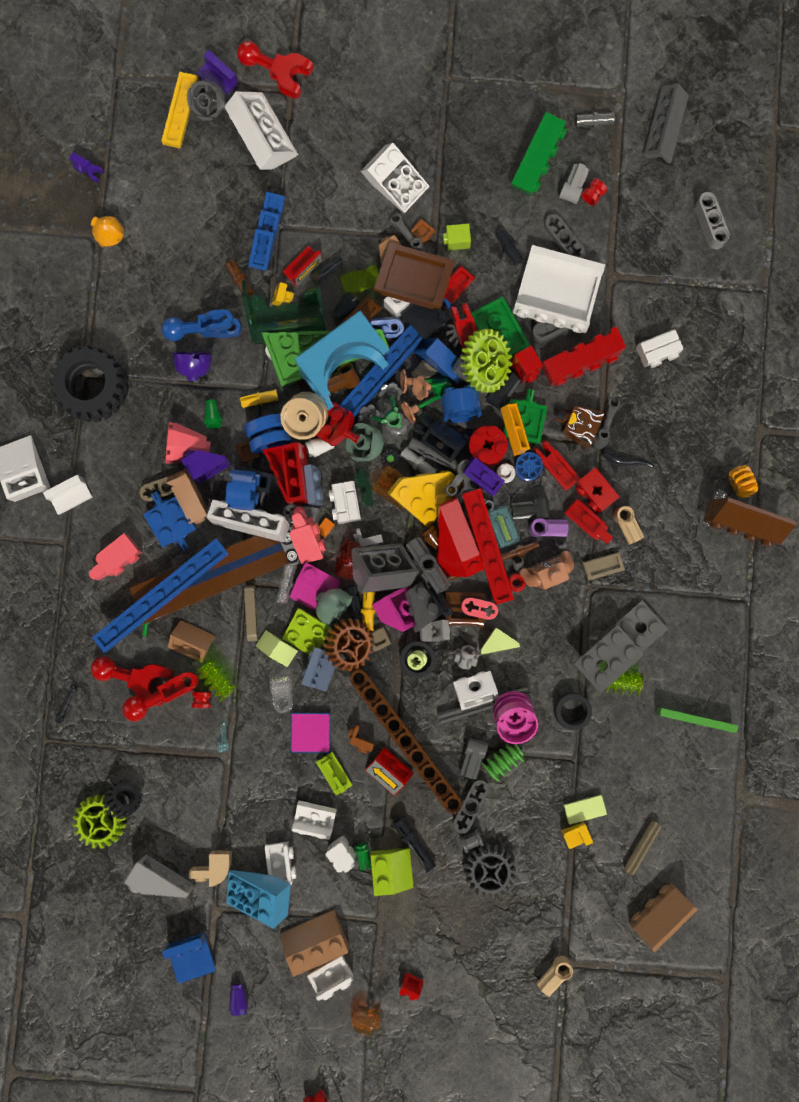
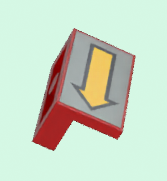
M308 246L283 271V275L297 287L322 262L321 253L319 251L315 252Z
M385 747L365 769L366 772L393 795H396L413 775V772Z

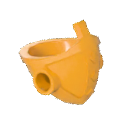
M95 216L91 221L93 236L101 247L113 246L122 240L124 229L116 217L104 216L98 218Z

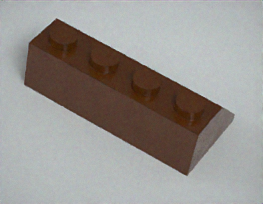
M729 497L709 500L703 522L710 524L709 527L721 530L723 528L727 530L726 533L743 535V539L760 541V545L766 547L781 544L797 524L795 520Z

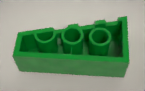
M547 112L545 113L511 183V187L529 196H532L533 192H538L542 183L540 179L542 175H546L550 167L548 163L551 157H555L559 148L557 145L560 139H564L568 130L565 128L566 121Z

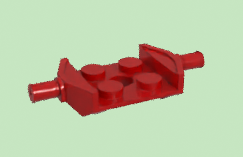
M331 400L334 405L328 411L331 421L329 424L324 425L316 436L331 446L338 445L345 438H349L354 443H357L356 439L360 440V436L351 430L354 423V415Z

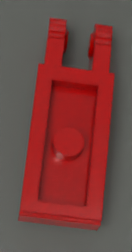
M467 303L462 304V311L466 318L460 320L456 307H451V314L461 350L467 348L464 342L469 341L468 336L473 335V332L477 331L474 318L471 316Z
M544 440L541 444L550 453L547 458L536 447L532 451L540 457L543 466L562 489L567 491L581 478L560 453Z

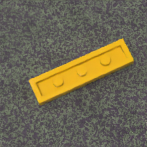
M179 72L162 137L163 145L180 149L182 147L191 112L187 102V92L195 82L199 81L196 75Z

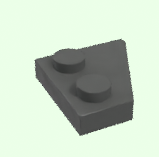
M422 582L405 593L409 603L410 616H414L416 626L413 628L415 633L442 615V612Z

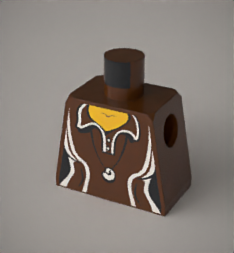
M574 406L570 414L559 410L555 420L565 424L562 431L563 435L588 449L592 445L605 413Z

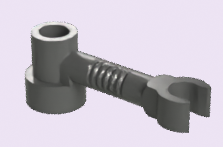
M397 213L399 221L394 222L390 218L391 225L400 230L410 243L412 249L426 252L422 241L412 235L404 225L402 216Z
M612 398L607 402V413L602 428L596 433L592 442L599 449L604 448L608 444L610 437L609 428L614 413L620 407V401L616 407L611 405Z

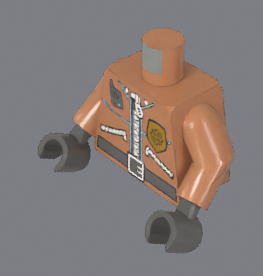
M563 539L564 544L558 545L557 541L555 542L556 548L561 555L529 568H525L522 557H519V563L512 560L514 570L519 572L529 587L545 590L569 580L568 574L574 569V562L568 551L569 547L566 539Z

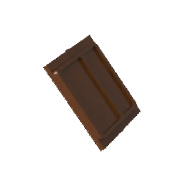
M389 242L374 291L380 292L383 296L426 308L441 309L455 260Z

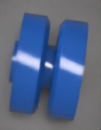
M281 414L263 416L245 424L246 436L252 438L249 442L252 454L263 453L262 449L287 445L292 442L291 436L283 430Z

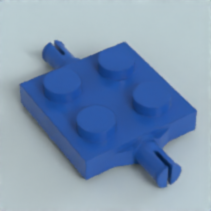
M158 491L154 492L151 496L156 505L152 510L143 515L162 548L170 543L178 542L184 552L190 548L184 538L197 528L194 523H188L189 519L186 518L176 496L170 500L163 501Z

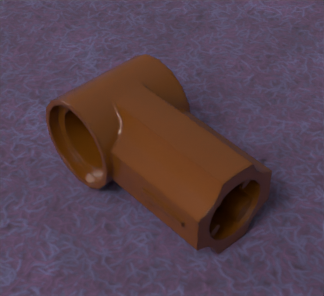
M351 363L342 365L336 373L330 376L328 390L331 394L345 387L352 389L360 383V378Z

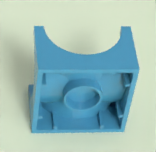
M359 311L298 356L295 362L302 378L311 390L324 400L329 411L334 407L329 398L331 393L328 390L329 379L333 371L341 363L357 358L372 361L384 370L389 364L383 356L390 352V350L362 312Z

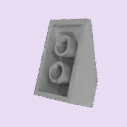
M147 854L136 863L125 881L128 889L134 893L139 892L140 894L186 898L196 886Z

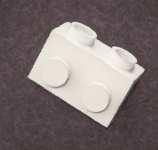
M298 801L292 831L329 840L337 809Z
M289 841L266 844L265 853L268 875L276 876L292 885L293 879H296L295 866L292 867L291 859H294L293 846L289 847Z
M343 955L307 974L317 994L316 998L318 1001L329 999L336 990L348 988L353 981V973Z

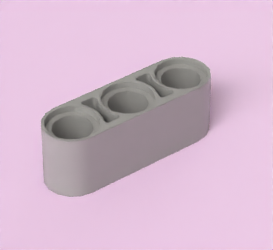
M705 192L700 196L694 208L709 247L717 250L722 248L729 239L730 234L715 195L711 192ZM702 202H706L708 206L703 205ZM709 219H713L715 223H711ZM715 236H719L722 241L717 240Z

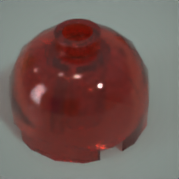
M348 539L343 543L340 549L342 552L340 558L337 557L334 574L336 576L347 579L353 578L352 549L362 547L359 543Z

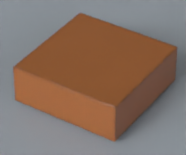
M421 218L410 232L425 245L435 233V229Z

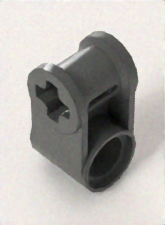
M290 504L284 508L283 516H285L289 523L293 524V520L290 519L287 512H291V509H295L298 505ZM298 506L304 508L307 517H312L314 523H319L321 509Z

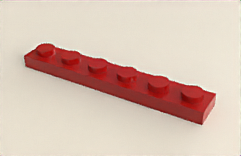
M477 489L464 493L462 497L494 604L498 605L514 600L482 490Z

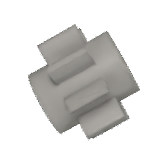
M465 645L462 649L457 648L454 661L457 662L460 668L470 669L471 666L476 667L479 653H476L472 646Z

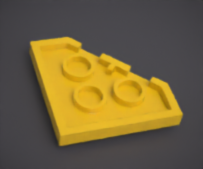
M446 470L433 474L426 473L413 477H400L387 493L423 525L429 528L438 516V505L451 500L453 497L447 496L444 493V488L451 483L455 475L451 471ZM461 482V483L457 486V490L461 487V485L463 484V482ZM449 487L448 492L450 494L453 492L452 487Z

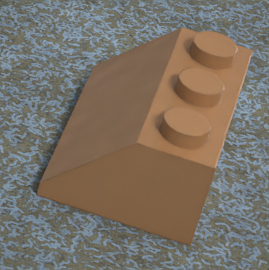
M672 883L663 886L659 891L660 894L655 899H650L645 905L646 908L641 912H637L629 923L654 952L698 910Z
M335 910L280 933L285 958L293 977L349 953L350 946Z

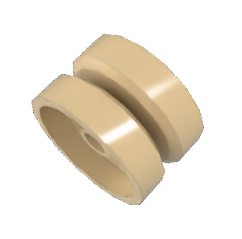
M300 392L294 395L283 407L280 415L281 424L284 430L294 438H312L325 425L328 418V408L319 395L312 392Z

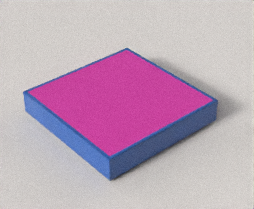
M291 713V752L330 753L331 713Z

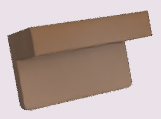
M180 621L170 635L168 648L203 663L215 635Z

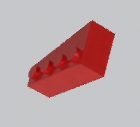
M617 326L610 329L611 332L604 337L602 334H599L590 340L589 344L581 343L571 349V353L566 350L544 361L542 369L549 385H563L571 377L577 379L583 376L587 370L593 372L601 368V364L606 362L612 364L619 360L618 357L624 351L626 345Z

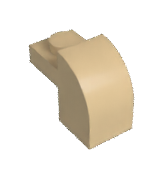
M232 850L212 851L209 854V866L192 867L189 870V879H195L196 882H204L209 879V887L220 884L231 870Z

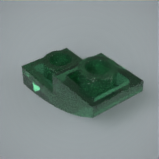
M359 468V473H355V484H358L359 489L366 490V492H362V503H365V508L373 509V497L369 479L364 469Z

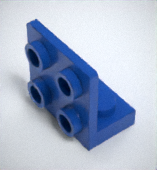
M205 932L167 944L162 950L164 959L170 957L179 984L216 970Z

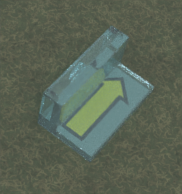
M508 506L488 511L499 549L521 542Z

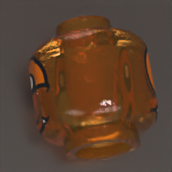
M359 1006L353 1012L351 1027H354V1031L357 1034L371 1036L374 1034L375 1029H379L381 1017L377 1016L375 1008Z

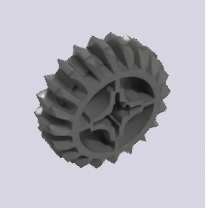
M486 844V850L479 846V853L472 850L474 858L467 856V860L471 863H465L464 867L470 870L464 871V876L470 877L465 879L467 884L472 883L469 888L471 891L476 889L475 893L477 896L483 891V898L485 899L488 893H490L491 899H494V893L502 897L501 890L508 893L509 890L506 886H514L510 879L516 880V875L512 874L517 871V868L512 866L515 864L514 859L508 860L511 854L509 852L504 854L505 849L503 847L497 851L498 846L494 844L492 850H490L489 844ZM494 856L499 858V860L487 862L483 858ZM479 862L483 869L476 879L474 870ZM505 863L506 873L503 880H501L498 872ZM486 867L493 868L495 877L493 874L487 875ZM491 880L494 881L497 885L485 886L481 883H485Z

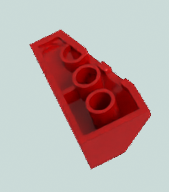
M453 498L438 505L439 538H437V544L439 546L437 561L445 576L469 577L485 570L458 499Z

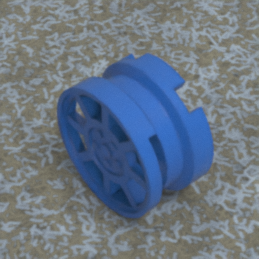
M531 452L522 454L514 466L517 477L524 481L536 479L543 468L540 457Z

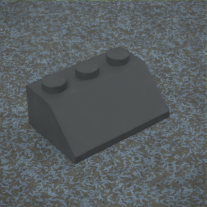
M402 543L352 549L353 579L361 593L410 587L419 572Z

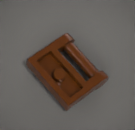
M445 592V599L453 612H463L461 604L467 598L484 600V593ZM472 601L469 604H465L468 612H471L472 609L478 610L479 608L474 606ZM451 615L445 617V620H449V627L451 625H473L478 628H484V619L456 618L451 617Z

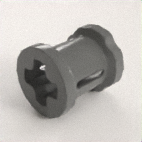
M474 830V833L464 837L462 835L459 836L466 853L472 848L484 845L478 830Z

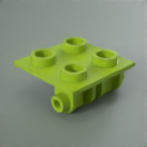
M298 608L282 639L310 655L315 647L321 648L325 641L324 637L329 635L327 630L332 627L329 628L320 619Z

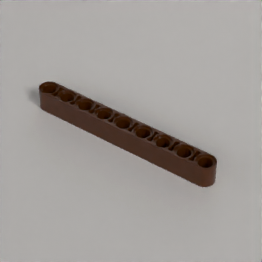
M361 669L353 671L350 676L351 684L446 811L451 814L458 813L462 808V802L458 794L368 674ZM356 673L364 675L363 683L358 684L354 681ZM369 688L376 691V697L373 699H368L365 695V691ZM385 704L388 708L387 713L379 714L377 706ZM397 720L400 726L398 729L392 730L388 726L389 722ZM402 736H409L411 743L406 746L402 745L400 742ZM414 752H421L423 758L420 761L413 760L412 754ZM427 767H432L435 772L433 776L427 777L424 775V770ZM444 783L446 790L438 792L436 791V785ZM450 799L458 801V805L455 808H450L447 805Z

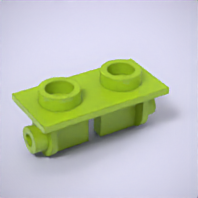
M333 752L316 762L335 795L345 792L347 788L352 786Z

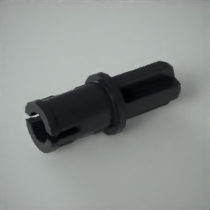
M504 229L498 231L495 237L501 244L503 253L508 255L514 266L520 264L524 258L515 247L516 243L512 242Z

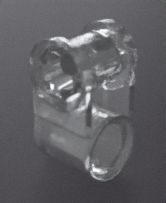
M291 676L271 677L270 688L274 709L279 713L289 712L293 708ZM282 699H284V702H288L285 710L282 706H279V703L283 701Z

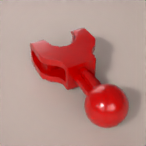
M252 41L242 42L237 49V57L241 64L247 67L257 64L270 71V78L277 82L280 92L293 99H298L301 95L299 84L291 79L293 75L298 73L310 75L314 69L313 63L298 53H291L286 56L277 54L275 59L261 54L257 44Z
M106 656L96 658L91 664V674L95 679L107 681L115 678L128 682L127 687L133 689L135 695L141 698L154 693L151 688L154 678H169L173 674L172 669L159 664L148 665L143 669L133 668L132 671L116 667L115 662ZM161 702V703H159V704H157V705H155V706H162V705H163V702Z
M186 672L158 686L157 692L145 698L138 696L130 697L123 703L122 713L129 721H140L146 716L149 708L163 701L164 703H169L195 690L199 686V678L193 673ZM190 677L192 683L189 687H186L184 681Z

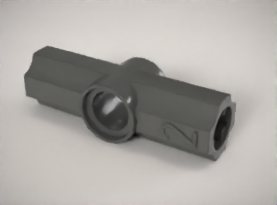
M421 537L411 540L406 547L421 568V571L425 574L437 594L445 591L451 586V583L436 562V559L432 556ZM428 561L434 563L430 569L424 568V564Z

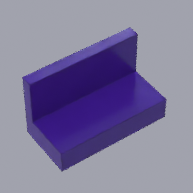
M208 50L204 54L206 63L196 72V75L201 80L216 82L222 88L226 97L238 84L236 74Z
M469 458L470 463L462 474L491 496H495L505 480L477 458Z

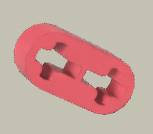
M467 598L461 604L462 611L469 616L491 620L498 614V608L492 602ZM472 601L473 605L479 608L478 610L472 609L471 612H468L465 604H469ZM489 605L492 606L491 609L494 610V614H490L489 617L486 616V612L480 611L481 607L488 608Z

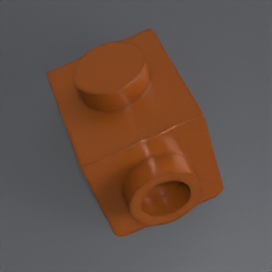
M356 724L355 728L351 727L348 739H351L349 744L356 746V750L362 753L372 752L374 742L357 737L360 725Z

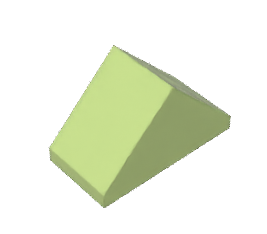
M494 628L481 647L480 654L517 648L520 645L499 629Z
M267 630L256 644V647L267 656L286 667L289 666L298 650Z

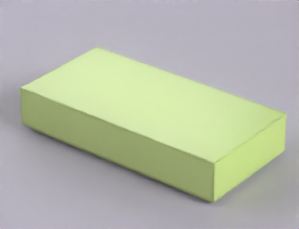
M601 794L563 804L569 825L607 815Z

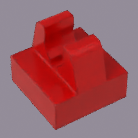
M406 972L399 994L401 996H409L411 1001L414 999L418 1000L424 980Z

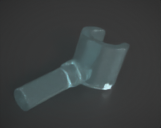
M221 725L222 742L216 744L219 753L227 752L230 749L226 737V725Z

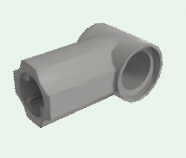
M580 163L574 164L559 198L577 205L583 190V183L589 171L585 165Z

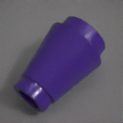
M243 984L231 985L229 1002L231 1016L244 1015L249 1007Z

